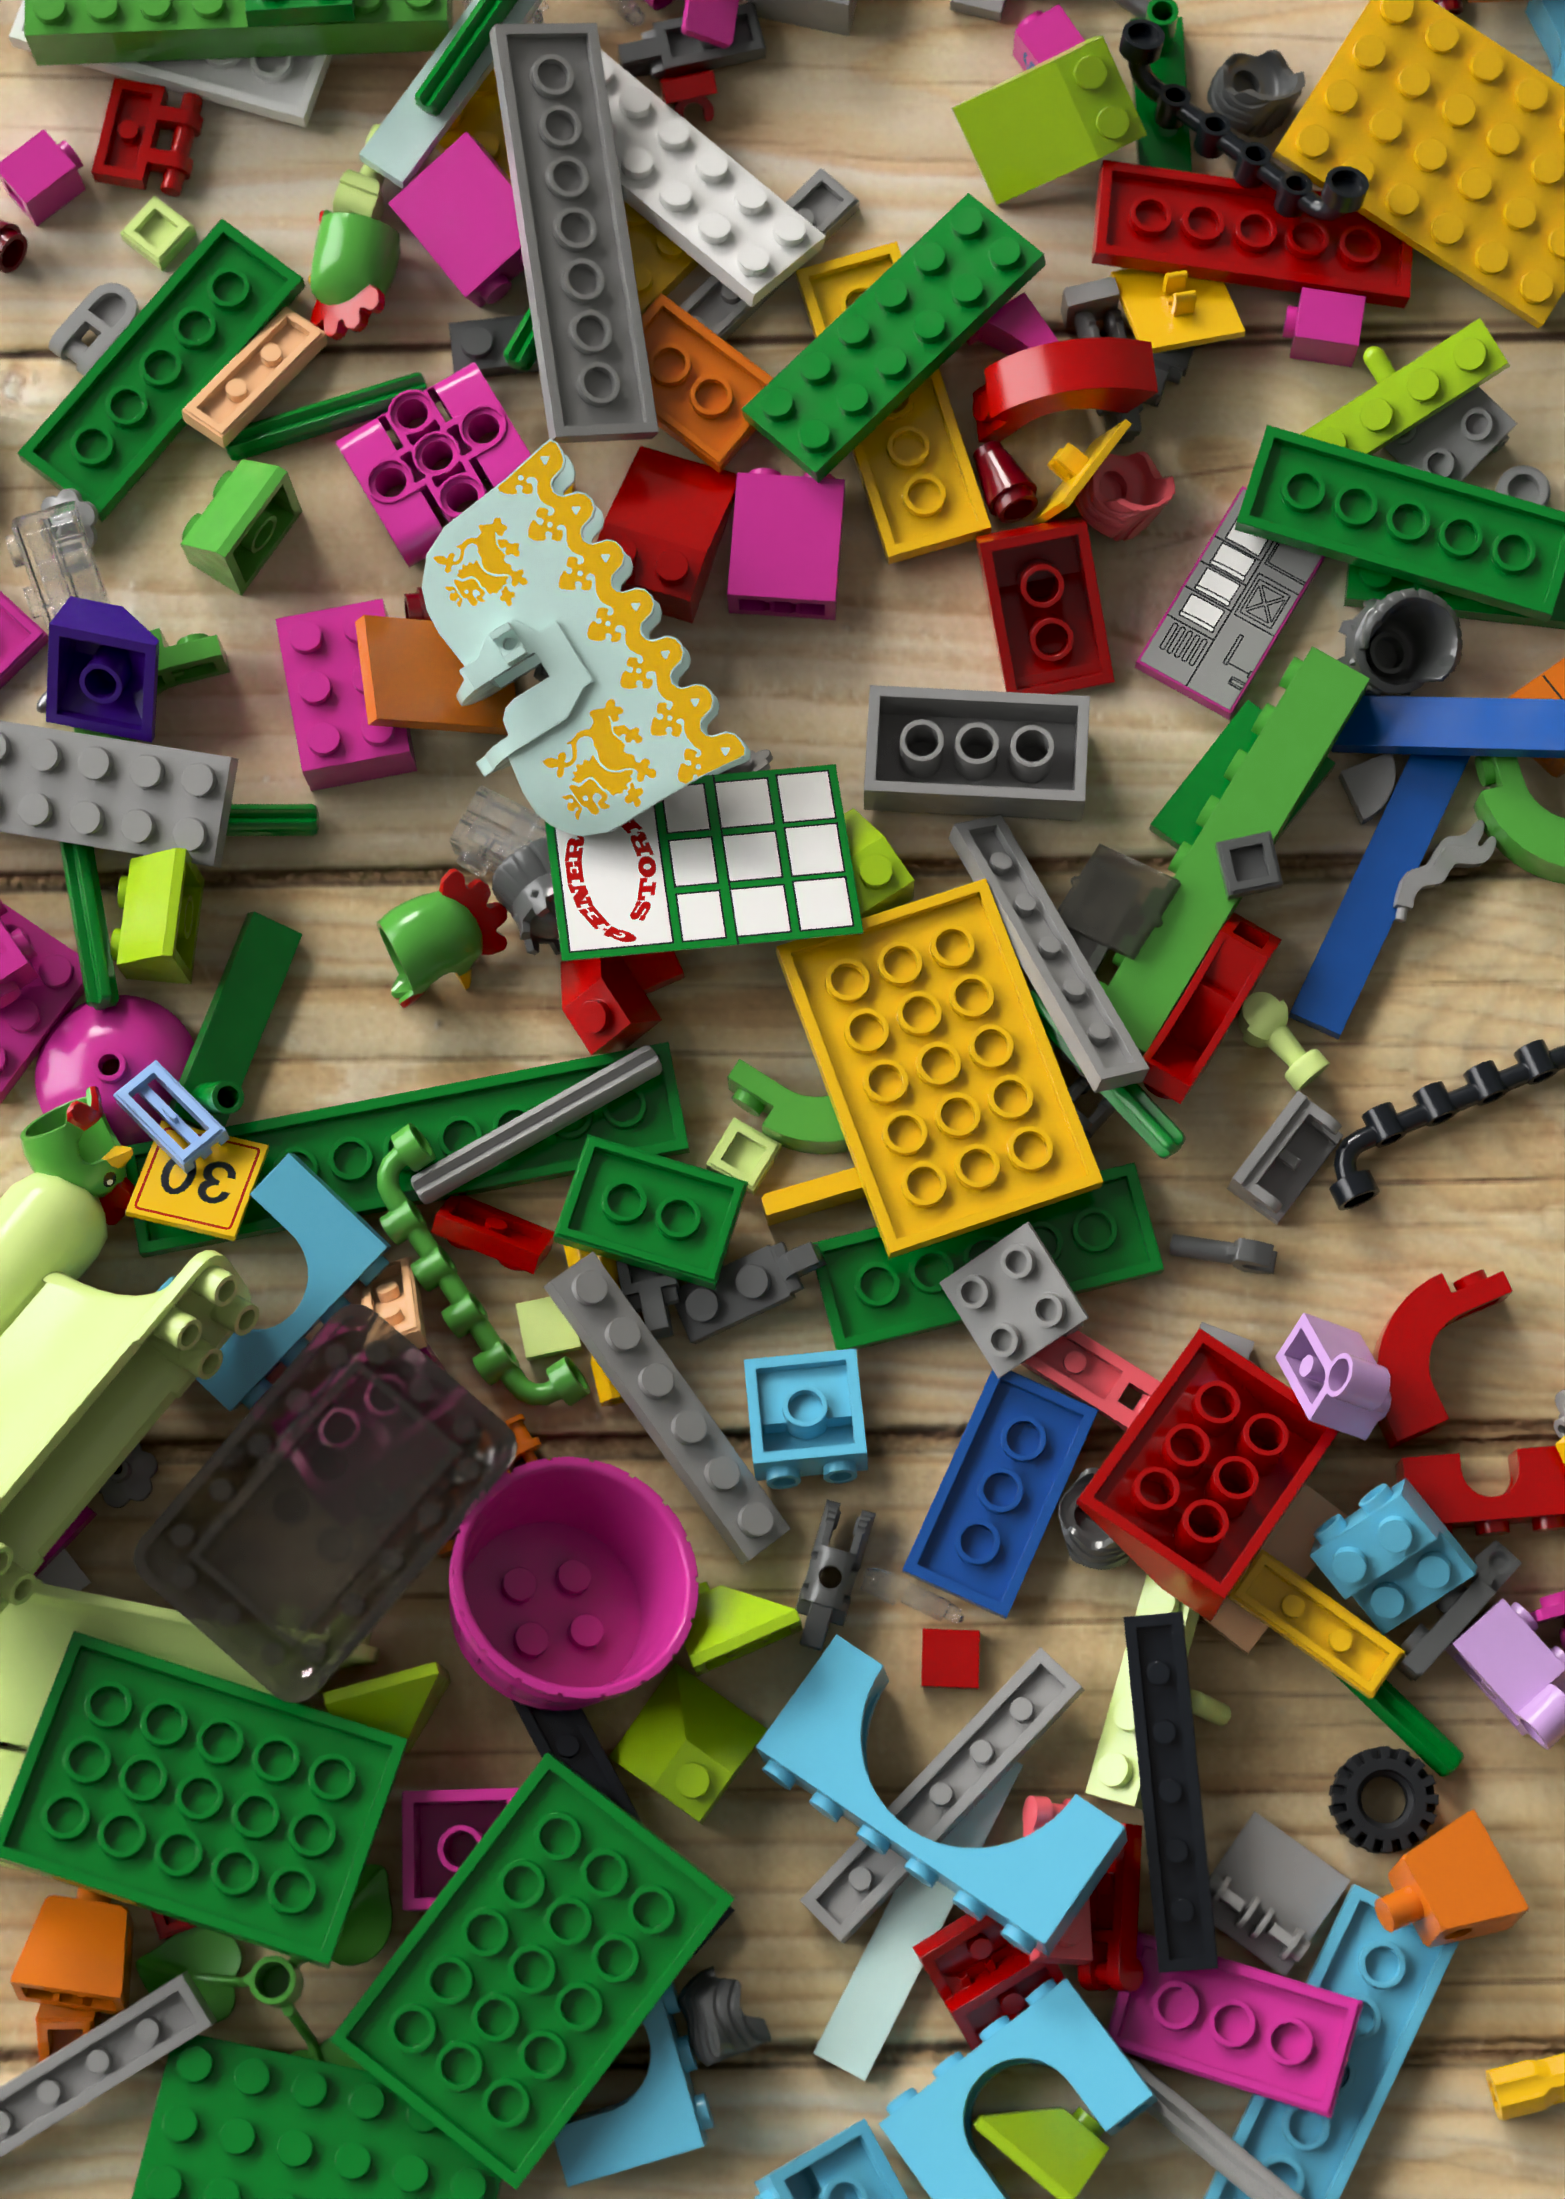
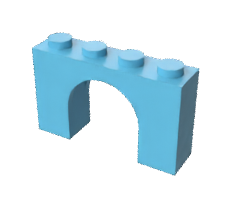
M288 1153L250 1195L289 1231L301 1246L308 1267L307 1287L299 1306L286 1320L271 1328L252 1329L244 1336L233 1333L220 1349L223 1353V1361L217 1373L206 1380L199 1377L196 1378L230 1412L237 1409L242 1403L250 1410L273 1386L266 1379L267 1376L281 1362L289 1369L312 1345L305 1338L320 1321L327 1328L333 1324L351 1304L344 1297L359 1280L367 1287L390 1263L383 1255L392 1246L298 1156L292 1153ZM171 1276L157 1291L169 1286L176 1276Z
M1067 1978L1058 1985L1054 1979H1050L1040 1985L1025 2000L1030 2007L1012 2021L1007 2015H1004L991 2023L979 2035L983 2042L965 2057L960 2051L952 2054L933 2070L932 2073L936 2080L919 2093L914 2088L906 2090L886 2107L889 2116L880 2122L879 2125L931 2199H1011L978 2153L973 2139L971 2124L973 2108L979 2093L990 2079L1009 2067L1020 2064H1039L1060 2072L1069 2081L1103 2129L1111 2136L1159 2100L1075 1986Z
M674 1981L642 2022L648 2034L651 2053L649 2069L641 2087L621 2102L571 2117L554 2141L567 2187L705 2146L708 2140L706 2130L714 2128V2120L706 2094L696 2095L689 2072L698 2070L697 2060L693 2048L691 2049L688 2035L682 2037L678 2035L673 2014L681 2012V2007L678 2003V1993Z

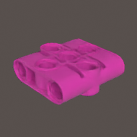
M475 362L424 391L407 390L399 393L391 401L388 412L336 441L350 469L409 568L426 558L427 553L443 529L432 511L433 508L438 506L447 523L451 522L462 513L456 512V510L463 502L469 500L478 501L488 493L481 482L486 478L493 489L531 456ZM437 402H441L451 420L445 422L435 405ZM419 417L427 418L421 426L407 428L414 419ZM393 430L402 446L401 449L396 450L386 433L387 431ZM489 432L498 433L497 437L491 442L478 443L484 434ZM452 459L446 468L431 470L433 465L439 460ZM405 485L404 490L399 495L385 497L392 487Z

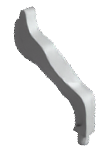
M1477 820L1464 835L1446 837L1436 846L1426 865L1411 869L1403 875L1398 884L1393 908H1397L1395 921L1406 922L1407 913L1413 909L1414 899L1419 890L1439 886L1446 879L1452 868L1480 867L1492 856L1496 846V838L1494 836L1489 837L1482 846L1478 844L1484 832V821Z

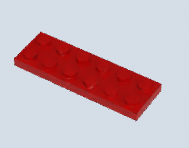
M1104 159L1099 170L1091 260L1093 264L1163 274L1187 270L1188 277L1294 293H1301L1302 287L1365 296V303L1405 308L1410 299L1413 248L1357 211L1346 213L1343 217L1332 222L1317 220L1305 212L1296 218L1284 217L1274 208L1277 192L1265 183L1257 188H1246L1239 185L1234 178ZM1312 190V191H1314L1316 194H1318L1319 196H1321V192H1322V191Z

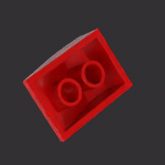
M644 446L639 447L597 539V542L606 539L616 541L632 560L634 566L632 575L622 585L621 591H627L636 587L646 589L653 596V599L660 604L662 615L693 624L735 501L736 473L726 470L718 473L709 465Z
M1080 515L975 536L1005 691L1057 694L1115 682L1087 521Z

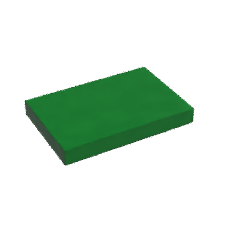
M1249 700L1245 702L1154 818L1149 830L1177 850L1184 841L1190 845L1194 844L1203 827L1196 824V821L1211 795L1221 799L1231 782L1223 776L1239 749L1248 753L1256 741L1258 735L1251 732L1262 709ZM1326 757L1279 838L1334 769L1336 763L1329 757Z
M588 1134L553 1239L554 1242L589 1253L594 1252L602 1257L715 1290L745 1199L748 1182Z

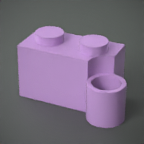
M1303 1313L1275 1358L1309 1421L1366 1440L1376 1424L1386 1416L1391 1405L1389 1370L1376 1363L1359 1332Z
M1502 1598L1458 1635L1445 1651L1522 1736L1529 1734L1540 1746L1549 1750L1565 1735V1652L1556 1645L1549 1649L1535 1634L1539 1626L1531 1614L1519 1603L1514 1602L1510 1606Z

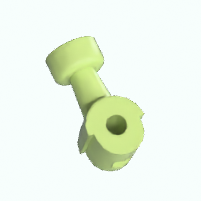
M375 124L372 126L366 138L365 145L381 124ZM366 164L362 166L359 172L347 169L340 178V183L335 192L333 212L355 213L380 220L385 208L381 193L385 177Z
M1263 991L1255 992L1245 1000L1238 1017L1239 1028L1244 1034L1242 1040L1250 1046L1257 1048L1269 1047L1289 1066L1284 1075L1285 1079L1296 1092L1301 1091L1321 1075L1331 1063L1318 1049H1312L1307 1053L1286 1025L1288 1021V1007L1284 999L1279 1002L1270 993Z

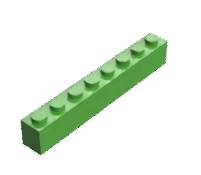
M25 0L24 36L37 66L435 51L452 29L453 2L452 0H355V21L248 27L245 0Z
M1313 646L1304 661L1294 657L1279 683V686L1286 689L1276 707L1267 703L1262 709L1251 730L1258 737L1248 753L1239 749L1229 764L1223 777L1231 782L1221 799L1211 795L1196 821V824L1203 827L1193 845L1184 841L1179 847L1168 867V870L1175 875L1164 892L1156 887L1150 895L1140 914V917L1146 919L1147 922L1137 939L1128 934L1123 940L1112 960V963L1119 968L1111 982L1107 985L1099 981L1142 1056L1166 1023L1200 967L1219 931L1234 913L1243 898L1238 897L1227 900L1215 849L1216 842L1271 831L1273 843L1275 844L1366 692L1370 678Z

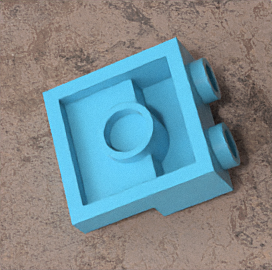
M856 1348L744 1359L753 1466L757 1481L767 1480V1485L770 1488L788 1489L799 1485L803 1476L823 1475L826 1482L839 1484L856 1479L858 1476L857 1471L868 1470Z
M1404 1478L1391 1488L1386 1483L1375 1487L1359 1502L1361 1508L1345 1519L1341 1514H1337L1325 1521L1313 1534L1315 1540L1309 1555L1342 1597L1346 1600L1352 1596L1383 1635L1473 1577L1477 1570V1565L1407 1478Z
M865 2119L856 2122L754 2182L760 2192L754 2199H908Z

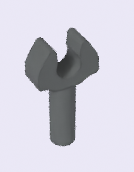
M1173 1234L1170 1243V1256L1231 1264L1243 1272L1255 1274H1274L1278 1252L1273 1251L1274 1245L1245 1238H1238L1233 1243Z

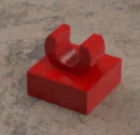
M709 69L659 80L663 101L666 104L675 102L673 110L683 118L685 107L690 103H698L703 109L704 120L706 122L713 120V105L705 97L706 95L718 93L712 70Z

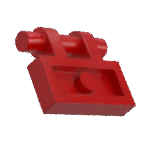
M114 78L91 171L95 182L146 190L150 172H157L164 175L160 191L171 197L181 196L183 183L185 180L190 179L194 161L190 158L194 138H198L201 135L204 118L200 115L203 98L195 93L187 92L183 94L180 108L166 106L169 95L165 86ZM161 129L174 132L170 151L156 149Z

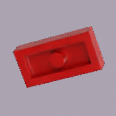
M450 1196L436 1213L430 1232L447 1239L454 1247L477 1251L497 1259L501 1265L508 1269L526 1271L531 1274L536 1272L547 1257L554 1242V1231L468 1196Z

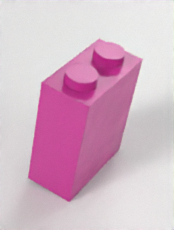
M467 131L388 202L464 297L478 307L482 308L486 303L493 304L504 297L512 286L511 281L524 270L511 179L484 146Z
M756 468L751 470L750 473L737 472L727 589L729 613L836 620L845 506V479H835L833 475L827 474L818 483L808 473H805L803 476L782 475L779 471L770 468Z

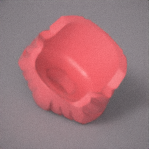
M1138 451L1127 456L1109 454L1074 501L1079 513L1090 526L1115 541H1127L1138 536L1170 502L1173 498L1172 495L1175 494V483L1173 476H1161L1151 457L1144 451Z

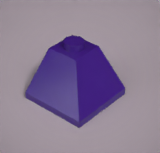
M70 596L49 623L46 722L152 743L155 738L160 641L123 606Z

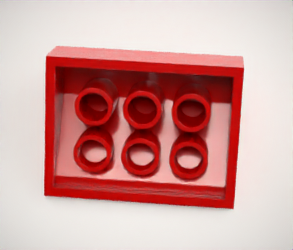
M1199 1328L1079 1496L1076 1504L1164 1591L1211 1622L1323 1459L1340 1431L1309 1421L1291 1388Z

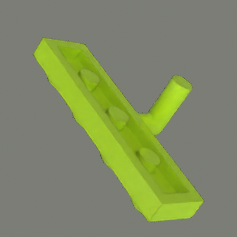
M1478 318L1397 372L1386 353L1380 347L1371 346L1364 352L1363 359L1378 384L1302 432L1301 435L1373 455L1504 371L1510 365L1481 318Z

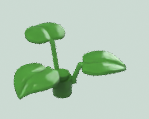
M376 1864L365 1865L332 1961L339 1965L355 1966L366 1963L376 1957L388 1942L392 1931L393 1910L388 1872L383 1866ZM199 1926L173 1935L159 1947L136 1961L138 1974L149 1993L183 1972L188 1971L215 2016L216 2023L227 2019L233 2012L236 2003L234 1987H250L252 1994L260 2002L274 2008H282L284 2015L289 2018L306 2042L309 2050H298L290 2055L367 2071L329 2041L331 2037L319 2045L315 2035L296 2010L294 2003L299 1999L304 1988V1978L299 1968L306 1961L294 1957L286 1960L280 1956H267L259 1960L249 1974H246L244 1977H238L237 1975L243 1963V1956L238 1943L232 1937Z

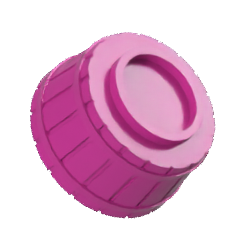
M552 1457V1460L547 1461V1458L516 1467L512 1470V1473L506 1472L494 1480L480 1493V1499L476 1498L466 1512L459 1527V1533L456 1536L450 1559V1620L456 1641L466 1660L488 1685L502 1695L518 1703L545 1710H576L592 1706L601 1701L617 1698L638 1688L661 1672L673 1659L671 1656L676 1655L685 1642L693 1624L690 1621L695 1618L698 1603L699 1582H696L698 1577L696 1558L690 1541L687 1542L686 1540L687 1534L677 1516L668 1504L666 1506L663 1504V1499L651 1487L635 1476L632 1478L628 1476V1472L597 1460L590 1462L587 1458Z

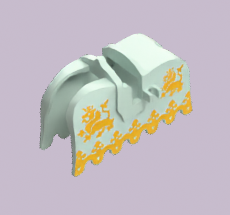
M549 439L506 479L444 526L427 553L422 591L427 612L438 633L464 665L459 670L464 681L456 695L461 706H468L486 699L534 670L539 665H543L549 677L515 697L507 705L503 722L508 736L495 744L483 758L476 762V765L484 777L495 771L512 766L523 794L537 815L549 825L564 832L587 836L614 831L697 779L706 775L723 774L751 760V751L735 733L726 731L716 735H708V725L719 713L720 704L718 698L705 685L696 683L683 688L679 687V679L690 667L691 657L689 651L676 637L666 635L653 640L650 639L651 631L661 622L662 610L660 604L653 599V596L646 589L636 587L627 591H621L622 585L632 575L634 568L632 560L616 541L606 539L593 543V539L604 526L603 512L586 493L576 491L564 495V492L574 483L576 472L574 465L569 457L564 454L559 444Z

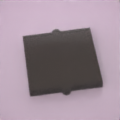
M1099 844L1081 874L1071 879L1072 888L1057 911L1069 930L1134 960L1153 929L1162 926L1163 920L1161 917L1179 890L1181 883L1178 879Z

